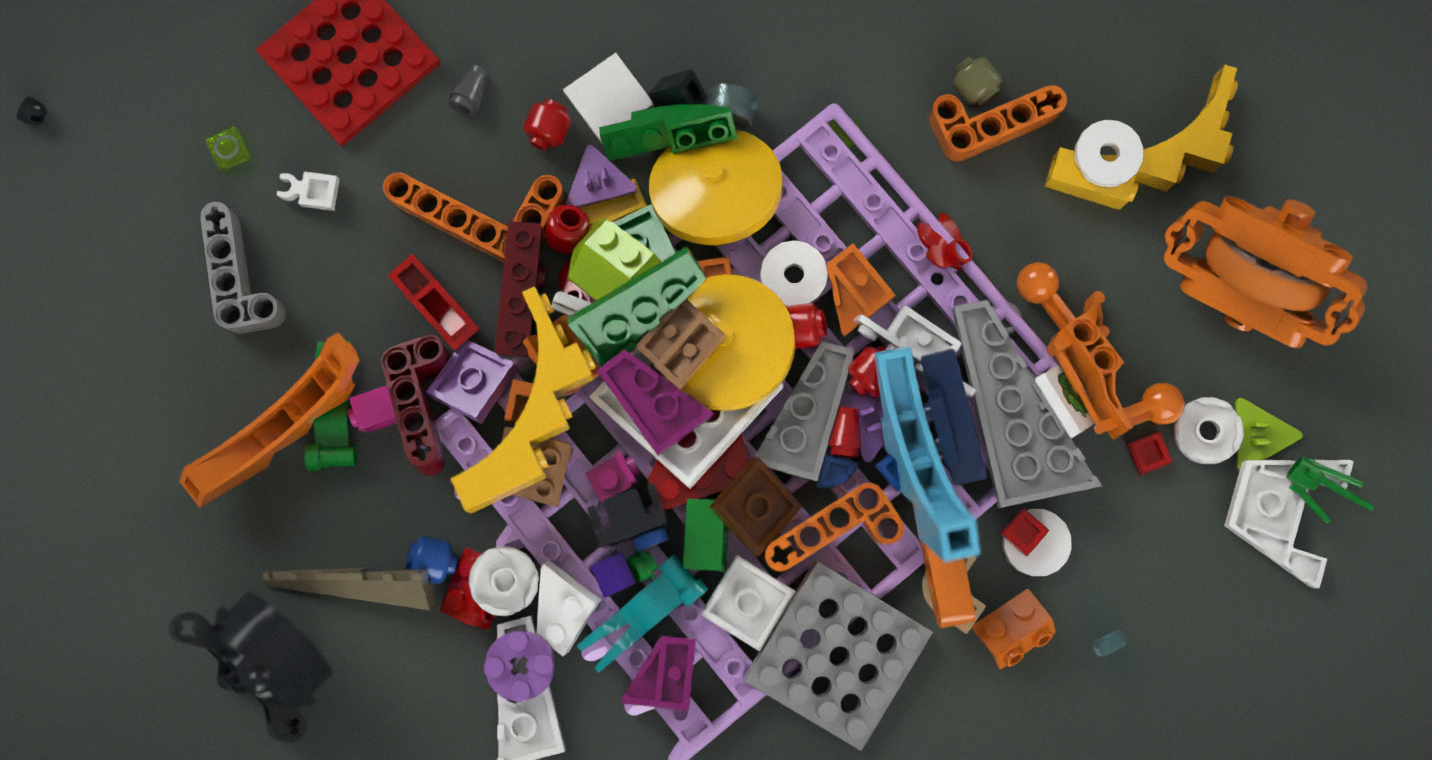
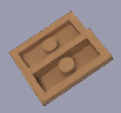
M687 298L675 310H669L660 319L661 323L652 332L649 330L636 346L680 390L727 337Z

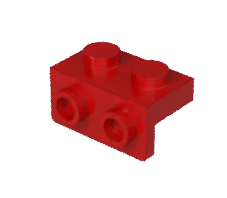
M465 547L439 611L468 625L488 630L496 615L483 610L471 595L468 584L470 569L482 553Z

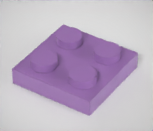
M467 340L455 350L426 393L432 399L482 424L519 370V367L513 361Z

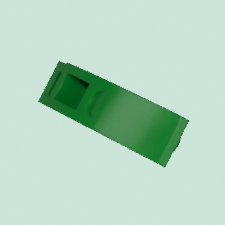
M685 104L648 108L631 112V120L599 127L600 138L608 161L671 147L673 154L738 139L730 108L716 105Z

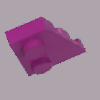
M661 636L623 695L621 704L689 711L696 639Z

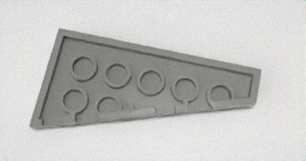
M988 300L954 306L952 311L959 341L962 343L960 346L969 384L976 389L972 397L998 508L1101 487L1102 485L1096 475L1092 474L1084 461L1085 457L1080 449L1076 448L1026 367L1028 366L1022 355L1018 354L1010 341L1009 334Z

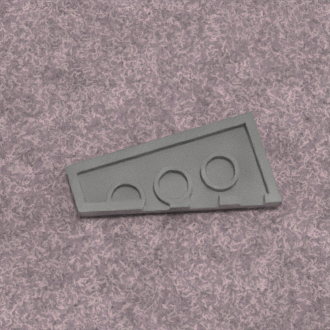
M821 341L754 457H759L771 470L813 482L818 481L847 380L848 367L852 362L855 350Z

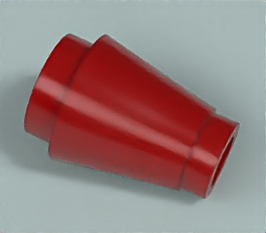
M838 407V414L836 415L828 446L831 447L830 455L848 458L858 457V450H862L858 416L859 409Z

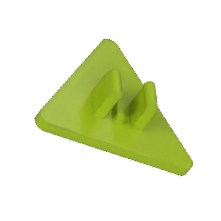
M1244 398L1235 400V411L1243 422L1244 433L1240 448L1236 451V464L1239 471L1242 461L1265 460L1302 439V432Z

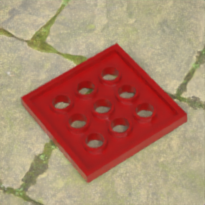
M314 0L255 49L341 147L441 64L433 52L385 0ZM348 7H360V14L357 18L352 20L344 18V13ZM328 26L335 28L336 32L333 38L330 40L320 39L319 35L323 28ZM379 29L381 37L378 41L374 43L365 41V35L369 30ZM302 47L310 48L311 53L308 59L305 61L295 60V53L298 49ZM354 50L356 51V58L353 62L349 64L340 62L341 54L344 51ZM392 52L402 54V60L396 66L386 64V58ZM323 70L331 72V79L328 83L324 85L316 84L315 78L319 72ZM367 73H375L378 77L377 82L371 87L361 85V79ZM342 94H350L353 98L352 103L346 108H338L336 106L337 98Z

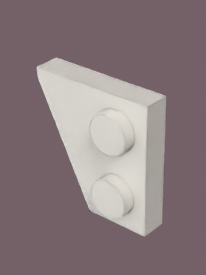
M550 560L542 565L540 572L536 634L543 637L551 648L564 656L574 645L601 599Z

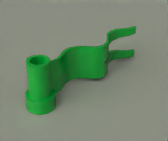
M325 341L317 342L315 360L319 357ZM349 398L344 403L314 420L315 444H307L304 454L307 471H323L324 467L357 466L356 446H349Z

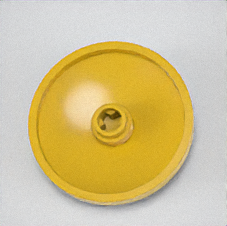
M736 129L738 139L673 154L671 147H667L654 164L649 179V195L658 220L675 236L701 245L729 244L754 234L772 218L782 198L783 180L781 167L771 148L756 136Z
M716 275L706 278L687 299L727 337L681 390L711 410L731 411L743 409L768 397L786 377L795 353L793 323L784 303L764 284L739 275Z

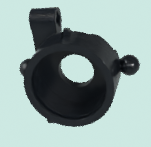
M251 592L243 595L229 610L223 605L217 609L214 626L197 612H183L172 618L168 630L169 635L174 641L207 649L218 660L217 683L221 688L228 691L234 690L237 694L251 693L262 704L267 731L273 739L280 742L293 743L302 738L306 729L305 719L294 707L312 706L317 701L312 695L333 673L325 658L295 625L272 605ZM183 620L185 622L193 620L195 623L191 628L194 632L192 636L191 634H184L182 636L180 633L184 629L181 624ZM283 719L292 720V723L289 725L292 727L290 733L280 732L284 728L280 725Z

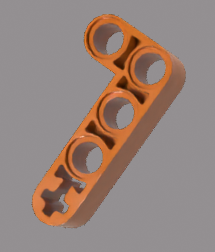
M1045 86L969 119L961 101L954 95L945 94L938 97L929 113V123L944 155L951 161L959 162L1052 123L1067 105V96L1064 90L1058 86ZM1045 101L1047 106L1040 108ZM942 108L950 110L953 118H942L938 114V110ZM1012 113H1022L1026 118V122L1019 123L1015 121ZM982 125L993 126L997 134L993 136L985 134L982 130ZM955 137L965 140L967 147L963 149L957 148L953 145L951 139Z
M865 483L773 541L766 548L764 559L770 569L785 571L861 522L874 541L881 545L897 542L904 533V524L883 490L876 484ZM869 490L875 494L876 504L872 509H866L860 505L859 494L861 491ZM833 509H841L847 514L848 521L843 528H837L831 524L829 515ZM882 519H888L894 523L895 533L890 539L882 537L878 532V524ZM806 527L814 528L818 532L819 540L813 547L805 546L800 540V533ZM792 536L795 546L803 554L797 557L795 550L786 556L788 562L786 565L783 566L781 562L774 564L771 560V557L775 554L773 548L778 546L780 550H784L791 545L787 538Z
M920 540L938 627L941 629L975 622L974 605L964 558L944 562Z

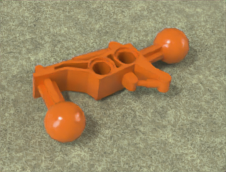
M1035 262L1026 265L1020 271L1016 285L1020 296L1029 303L1041 304L1060 329L1051 338L1052 340L1046 348L1047 353L1050 356H1056L1075 393L1079 394L1095 423V433L1102 434L1107 432L1114 440L1132 429V426L1149 420L1155 424L1163 425L1171 424L1180 418L1185 407L1183 394L1176 386L1167 382L1151 385L1143 393L1140 402L1125 408L1122 407L1115 394L1116 372L1125 362L1106 338L1110 330L1107 326L1103 325L1102 319L1104 316L1101 304L1105 301V295L1101 291H1095L1086 299L1082 314L1075 318L1057 293L1059 277L1050 265Z

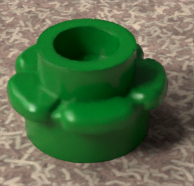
M641 550L635 551L634 555L627 558L633 575L640 583L648 578L650 581L654 579L652 572L658 568L649 551L645 553Z

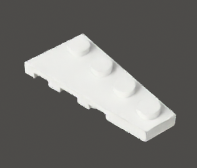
M533 616L498 624L497 639L504 634L515 631L536 633ZM523 657L520 660L514 658L512 660L514 665L512 671L516 675L519 672L527 674L529 671L526 667L527 658ZM550 685L537 697L522 702L507 700L497 694V760H536L566 751Z

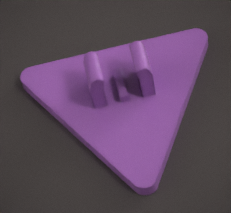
M588 145L566 205H574L579 208L635 194L637 187L593 145Z
M843 393L839 407L859 409L858 416L862 450L859 451L865 462H871L884 444L881 418L883 417L881 398Z

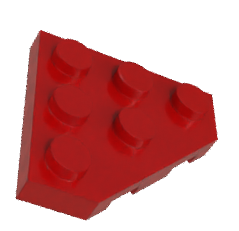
M711 410L715 415L706 422L716 421L720 416V411ZM694 432L689 433L678 442L679 446L682 448L692 447L697 440V435ZM740 434L691 489L658 460L647 480L649 485L654 483L663 509L667 511L687 504V499H704L722 493L750 462Z

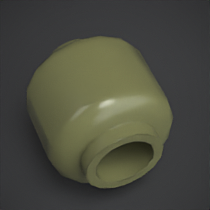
M970 56L956 66L955 70L958 73L953 79V86L968 105L978 104L979 107H982L1001 92L999 86L1002 83V78L986 57L973 60Z

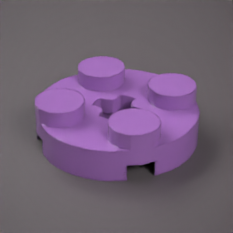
M515 631L504 634L491 645L486 655L484 673L487 676L489 685L499 696L507 700L522 702L537 697L548 688L553 680L555 672L553 650L543 637L534 632ZM523 657L527 658L526 667L529 671L527 674L519 672L516 675L512 671L514 668L512 660L514 658L518 660Z

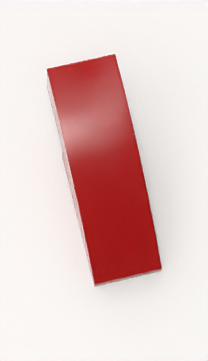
M413 253L387 275L454 351L480 329Z

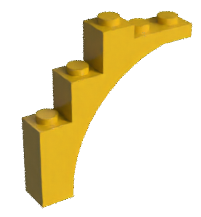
M1224 65L1214 75L1206 105L1197 118L1170 139L1153 147L1143 149V162L1138 172L1127 182L1113 188L1099 187L1088 182L1082 176L1079 167L1076 166L1074 151L1060 147L1052 158L1044 187L1120 210L1128 201L1132 202L1138 190V183L1167 192L1174 184L1181 182L1186 165L1214 173L1223 164L1227 165L1233 152V146L1229 145L1233 133L1223 129L1229 118V111H1226L1228 100H1232L1238 87V81L1234 80L1237 68ZM1101 155V157L1108 162H1113L1116 160L1117 155Z
M535 286L522 292L536 321L538 333L537 370L528 402L514 428L496 449L472 468L451 478L463 508L469 514L547 478L543 469L549 467L541 448L534 450L533 446L571 429L567 419L573 417L565 399L557 400L556 397L594 380L591 370L595 369L596 366L588 349L581 352L577 343L563 348V345L569 343L560 324L553 326L548 316L554 313L546 293L539 296Z

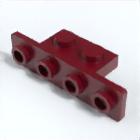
M514 221L508 223L495 342V353L497 355L529 356L523 340L531 336L532 330H537V324L522 292L535 286L540 296L541 288L546 289L548 270L543 268L539 258L542 226L538 223Z

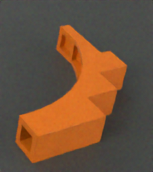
M339 333L327 338L319 357L278 401L233 437L183 468L179 482L199 508L268 468L276 452L307 435L316 418L348 400L355 386L352 375L360 361L351 343L346 342Z

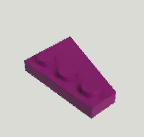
M625 349L597 370L652 449L659 456L715 415L710 409L683 390L678 389L672 382Z

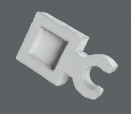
M304 172L303 180L300 181L291 174H280V179L283 182L291 183L289 191H277L276 195L282 200L292 201L299 197L298 204L302 207L335 210L340 181L337 176Z

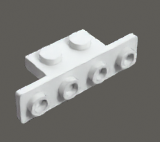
M906 305L902 306L888 330H885L862 314L857 315L853 320L854 323L860 326L857 331L861 335L874 342L877 338L888 345L886 350L906 346L911 348L913 362L916 363L914 368L923 376H925L921 364V357L923 355L948 349H954L957 352L962 344ZM963 381L966 395L973 396L976 389Z

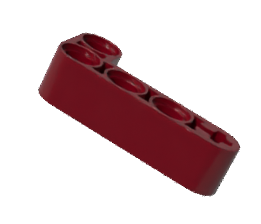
M425 335L392 346L383 353L381 358V365L406 457L414 468L425 476L438 474L445 464L443 448L423 380L437 376L451 355L441 339L434 335ZM439 351L435 358L427 359L431 352ZM407 361L402 369L395 371L399 363ZM415 391L411 399L403 401L406 393ZM424 421L420 429L411 431L414 423ZM421 445H424V446L426 447V449L429 451V452L426 454V457H427L426 460H425L424 450L422 449Z

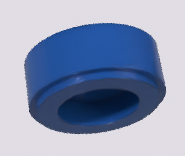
M660 527L636 536L632 541L636 551H640L669 540L666 529Z

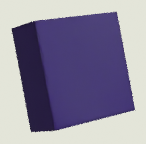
M622 551L590 566L604 598L636 584V580Z

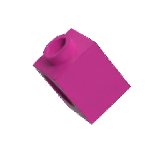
M387 385L349 398L352 407L348 408V415L354 428L358 427L360 431L370 433L397 424Z

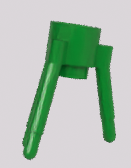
M1303 456L1299 457L1286 475V478L1292 482L1289 489L1297 493L1326 524L1330 523L1331 519L1305 491L1306 489L1314 491L1322 484L1369 511L1374 510L1372 504L1325 477V474L1359 488L1364 486L1362 481L1324 466L1310 457L1308 459Z

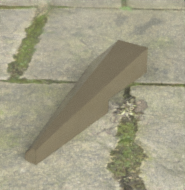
M367 567L266 571L263 573L265 585L423 610H431L437 605L436 584L428 581V569L368 571Z

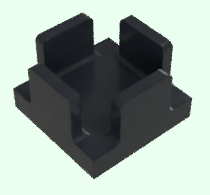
M654 483L647 485L653 501L655 512L647 514L641 495L636 489H631L603 501L611 524L609 529L604 530L596 506L593 505L587 508L596 532L598 544L601 548L607 549L634 539V537L651 530L669 526Z

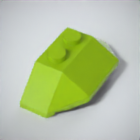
M596 219L591 224L588 233L572 250L568 278L594 300H598L662 262V260L609 219Z

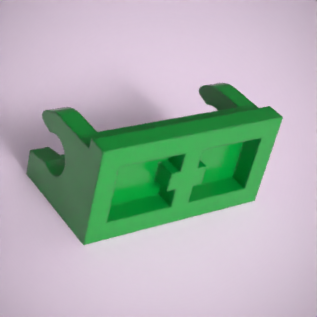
M687 499L683 569L727 571L729 529L709 508L715 500Z

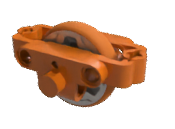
M1231 196L1224 197L1220 207L1206 201H1199L1166 230L1165 241L1168 248L1164 255V261L1169 268L1185 275L1180 283V289L1187 295L1224 313L1223 318L1225 322L1238 330L1251 331L1253 328L1293 348H1301L1307 338L1326 346L1334 344L1342 333L1352 331L1358 325L1365 311V304L1362 298L1367 291V283L1361 276L1347 270L1353 259L1352 255L1341 247L1321 238L1322 230L1310 225L1315 216V211L1302 202L1288 199L1283 204L1281 210H1278L1272 206L1260 209ZM1189 223V225H1188V227H1187V229H1186V230H1187L1186 236H1187L1188 238H1186V239L1180 244V242L1182 241V239H1183V237H1184V236H1183L1184 230H1183L1182 228H1184V227ZM1203 223L1211 226L1215 231L1206 245V259L1195 258L1186 253L1204 235ZM1335 287L1345 293L1338 295L1326 311L1325 323L1317 319L1308 310L1320 306L1328 297L1331 288ZM1350 300H1353L1348 316L1343 319L1340 325H1337L1342 316L1343 308L1345 309Z

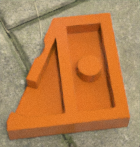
M854 243L827 263L840 330L844 337L859 327V325L853 322L857 315L862 314L870 318L896 297Z

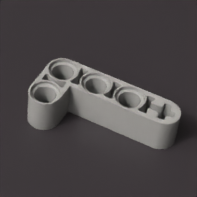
M221 202L208 203L201 211L200 221L215 321L219 326L235 334H244L280 326L287 317L285 305L270 294H251L239 216ZM230 245L231 251L226 258L220 259L221 249ZM235 277L234 287L229 291H225V282L229 278ZM272 303V314L269 317L262 318L261 312L263 307ZM239 309V319L235 323L230 324V313Z

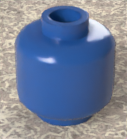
M421 536L416 543H410L405 569H428V581H431L433 584H441L447 574H454L458 555L452 554V546L449 541Z

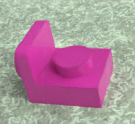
M619 452L612 459L585 473L602 504L605 499L621 494L638 485L635 476L639 475L640 472L631 456L624 458L622 453Z

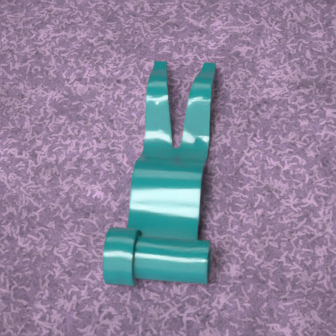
M675 554L659 567L663 573L577 645L578 649L582 651L628 623L631 625L594 667L598 673L682 602L688 607L708 590L700 579L696 580L688 569H683V563Z

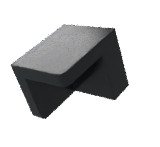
M693 69L661 78L648 93L654 107L702 104L707 98Z

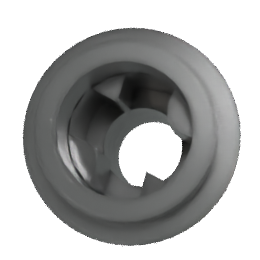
M472 65L470 70H468L450 93V107L459 114L469 117L473 116L474 112L479 111L489 73L480 66Z

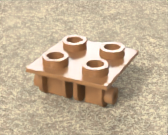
M505 426L502 442L513 428ZM550 438L533 446L534 450L541 448L549 467L543 469L547 478L512 495L558 507L568 461H571L574 448H572L571 443Z

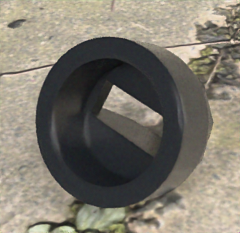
M29 96L21 103L17 112V119L27 125H40L45 121L44 116L47 115V110L40 101Z

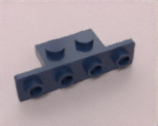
M948 349L923 355L921 357V364L929 390V403H924V411L928 424L935 423L937 435L932 436L938 455H943L946 467L949 466L954 485L986 479L987 472L955 350Z

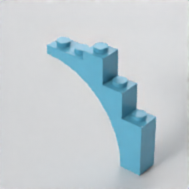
M906 346L874 353L883 411L881 425L885 450L897 460L901 492L914 504L919 539L944 562L979 555L980 548L976 520L955 493L945 473L928 426L916 379L911 348Z

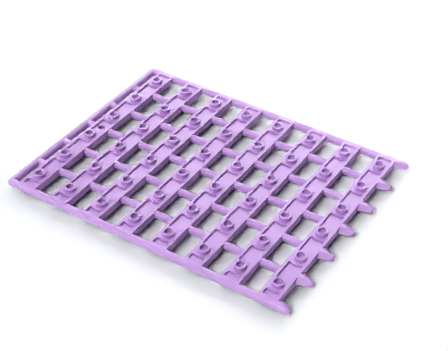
M837 103L830 104L775 148L773 152L780 162L800 146L833 186L810 204L782 172V198L774 214V217L780 222L782 227L760 245L750 235L742 240L729 244L714 245V247L723 257L729 256L732 275L745 276L760 283V272L764 258L772 248L785 242L789 237H792L795 241L808 243L816 248L824 258L827 266L828 262L847 247L819 213L840 196H843L876 235L859 249L864 257L868 259L885 245L919 285L896 305L891 300L869 319L885 330H888L902 306L906 305L912 309L928 296L956 329L952 308L954 306L979 302V300L956 275L958 270L952 267L939 268L926 257L928 248L920 241L917 228L912 222L919 218L923 223L929 224L948 244L955 239ZM832 119L837 122L867 157L862 163L827 124ZM876 168L910 207L904 213L872 177L870 174L872 170ZM671 232L668 234L673 247L682 240ZM956 243L955 248L958 255L963 259H968L967 253ZM973 260L964 265H959L964 268V272L996 307L994 312L999 320L1003 321L1006 319L1040 359L1033 364L1008 335L1018 354L1022 355L1028 366L1026 367L1034 380L1048 370L1060 365L1055 356H1050L1047 353V346ZM829 274L825 289L819 298L832 288ZM933 274H940L943 278V283L934 285L931 281V276ZM828 327L827 336L822 337L821 340L855 350L853 356L872 342L859 334L846 346H843ZM878 339L884 345V347L887 348L888 345L880 339ZM819 345L800 349L811 360ZM961 346L956 352L957 358L962 354ZM529 356L514 357L511 361H513L519 367L520 370L526 364H528L531 361V359ZM656 367L653 368V370L665 377ZM915 370L918 387L929 399V390L925 376ZM518 373L513 377L514 380L524 381ZM848 373L843 393L859 395L849 385L848 382L852 378ZM600 375L566 400V403L571 413L586 403L618 442V445L592 465L564 431L552 437V439L571 443L572 448H574L571 461H568L564 479L566 487L562 490L559 506L555 507L544 504L539 508L535 501L514 495L505 497L492 504L507 523V526L497 539L496 547L508 546L515 547L518 550L526 547L541 567L550 560L601 599L587 622L593 631L617 613L620 607L611 596L604 598L590 566L608 558L616 550L618 552L622 551L627 561V558L634 555L636 551L632 541L634 539L607 549L599 547L582 561L548 518L575 498L588 515L587 508L593 505L596 506L604 530L609 529L611 524L604 504L600 502L585 473L615 457V454L621 452L623 457L626 455L631 456L636 466L648 479L657 461L653 455L589 398L604 381ZM785 379L782 381L783 389L764 408L765 412L751 422L741 433L750 460L757 451L749 442L776 421L784 404L794 390ZM512 380L497 400L505 412ZM967 396L984 465L989 470L973 397ZM452 408L435 420L440 441L465 471L475 466L493 451L470 420ZM827 446L825 454L830 455L831 447ZM839 457V458H843V459L852 461V460H851L850 458H848V457ZM943 465L952 487L956 490L964 507L973 515L975 520L997 502L994 487L975 502L961 485L953 484L951 473ZM857 467L849 480L840 486L830 489L840 499L858 486L870 483V481ZM792 476L783 485L793 494L809 480ZM888 485L883 489V492L889 501H892L901 493V490L896 493ZM454 489L455 497L458 500H460L456 490ZM863 490L859 494V503L866 509H872L876 504V496L869 490ZM653 503L646 508L647 514L655 512ZM687 504L672 509L684 525L686 523ZM801 507L779 534L782 536L809 519L810 515ZM848 519L838 528H843L847 524ZM882 519L878 524L879 534L886 539H890L895 533L894 523L888 519ZM861 522L783 572L776 579L789 586L809 570L814 561L817 560L881 600L924 564L920 541L903 522L904 533L897 542L889 545H881L875 542L896 569L870 589L836 548L837 545L860 526L870 536ZM811 527L804 528L800 533L801 542L807 547L815 546L819 540L818 532ZM729 530L727 570L736 555L769 574L757 558ZM788 537L787 541L791 543L790 547L793 551L796 550L798 557L801 556L803 552L795 546L793 537ZM658 545L641 550L643 553L647 551L651 553L658 568L652 572L654 574L652 581L649 578L642 581L646 587L663 573L659 567L668 560ZM688 569L693 576L700 571ZM700 597L688 607L682 602L669 615L687 638L696 639L694 664L704 658L738 701L713 722L710 721L691 696L689 711L624 704L626 712L630 715H639L655 708L676 734L679 740L669 754L668 760H690L766 696L765 693L743 680L752 661L731 637V633L700 615L706 606ZM859 616L852 618L849 621L848 626H850L855 620H857ZM628 623L582 650L583 658L588 661H595L604 657L631 625ZM815 629L805 630L800 638L801 644L805 647L813 646L818 640V633ZM642 636L619 655L616 660L629 677L634 680L653 648ZM797 659L787 660L782 667L783 674L790 676L800 667V662Z

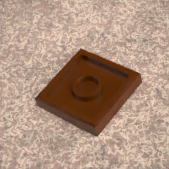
M753 457L709 506L753 556H760L802 507L759 457Z

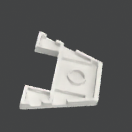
M1315 460L1324 466L1349 476L1354 463L1351 460ZM1242 461L1224 526L1307 586L1319 589L1327 559L1293 548L1305 501L1297 493L1289 489L1292 482L1286 478L1288 471L1295 461ZM1325 474L1326 478L1347 489L1348 483Z

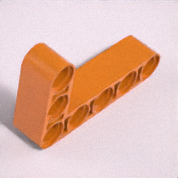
M392 173L384 180L383 192L395 207L504 263L507 226L404 173ZM552 175L538 177L513 219L514 222H526L531 216H539L542 226L541 245L545 239L544 229L549 213L555 207L563 205L565 201V193L560 181ZM401 185L408 186V191L404 196L394 197L397 187ZM548 187L557 189L554 198L548 200L541 198V193L544 189ZM427 201H437V206L433 211L423 212V206ZM455 216H467L463 226L452 227L451 223ZM489 229L496 231L495 238L492 241L486 243L480 241L481 234Z

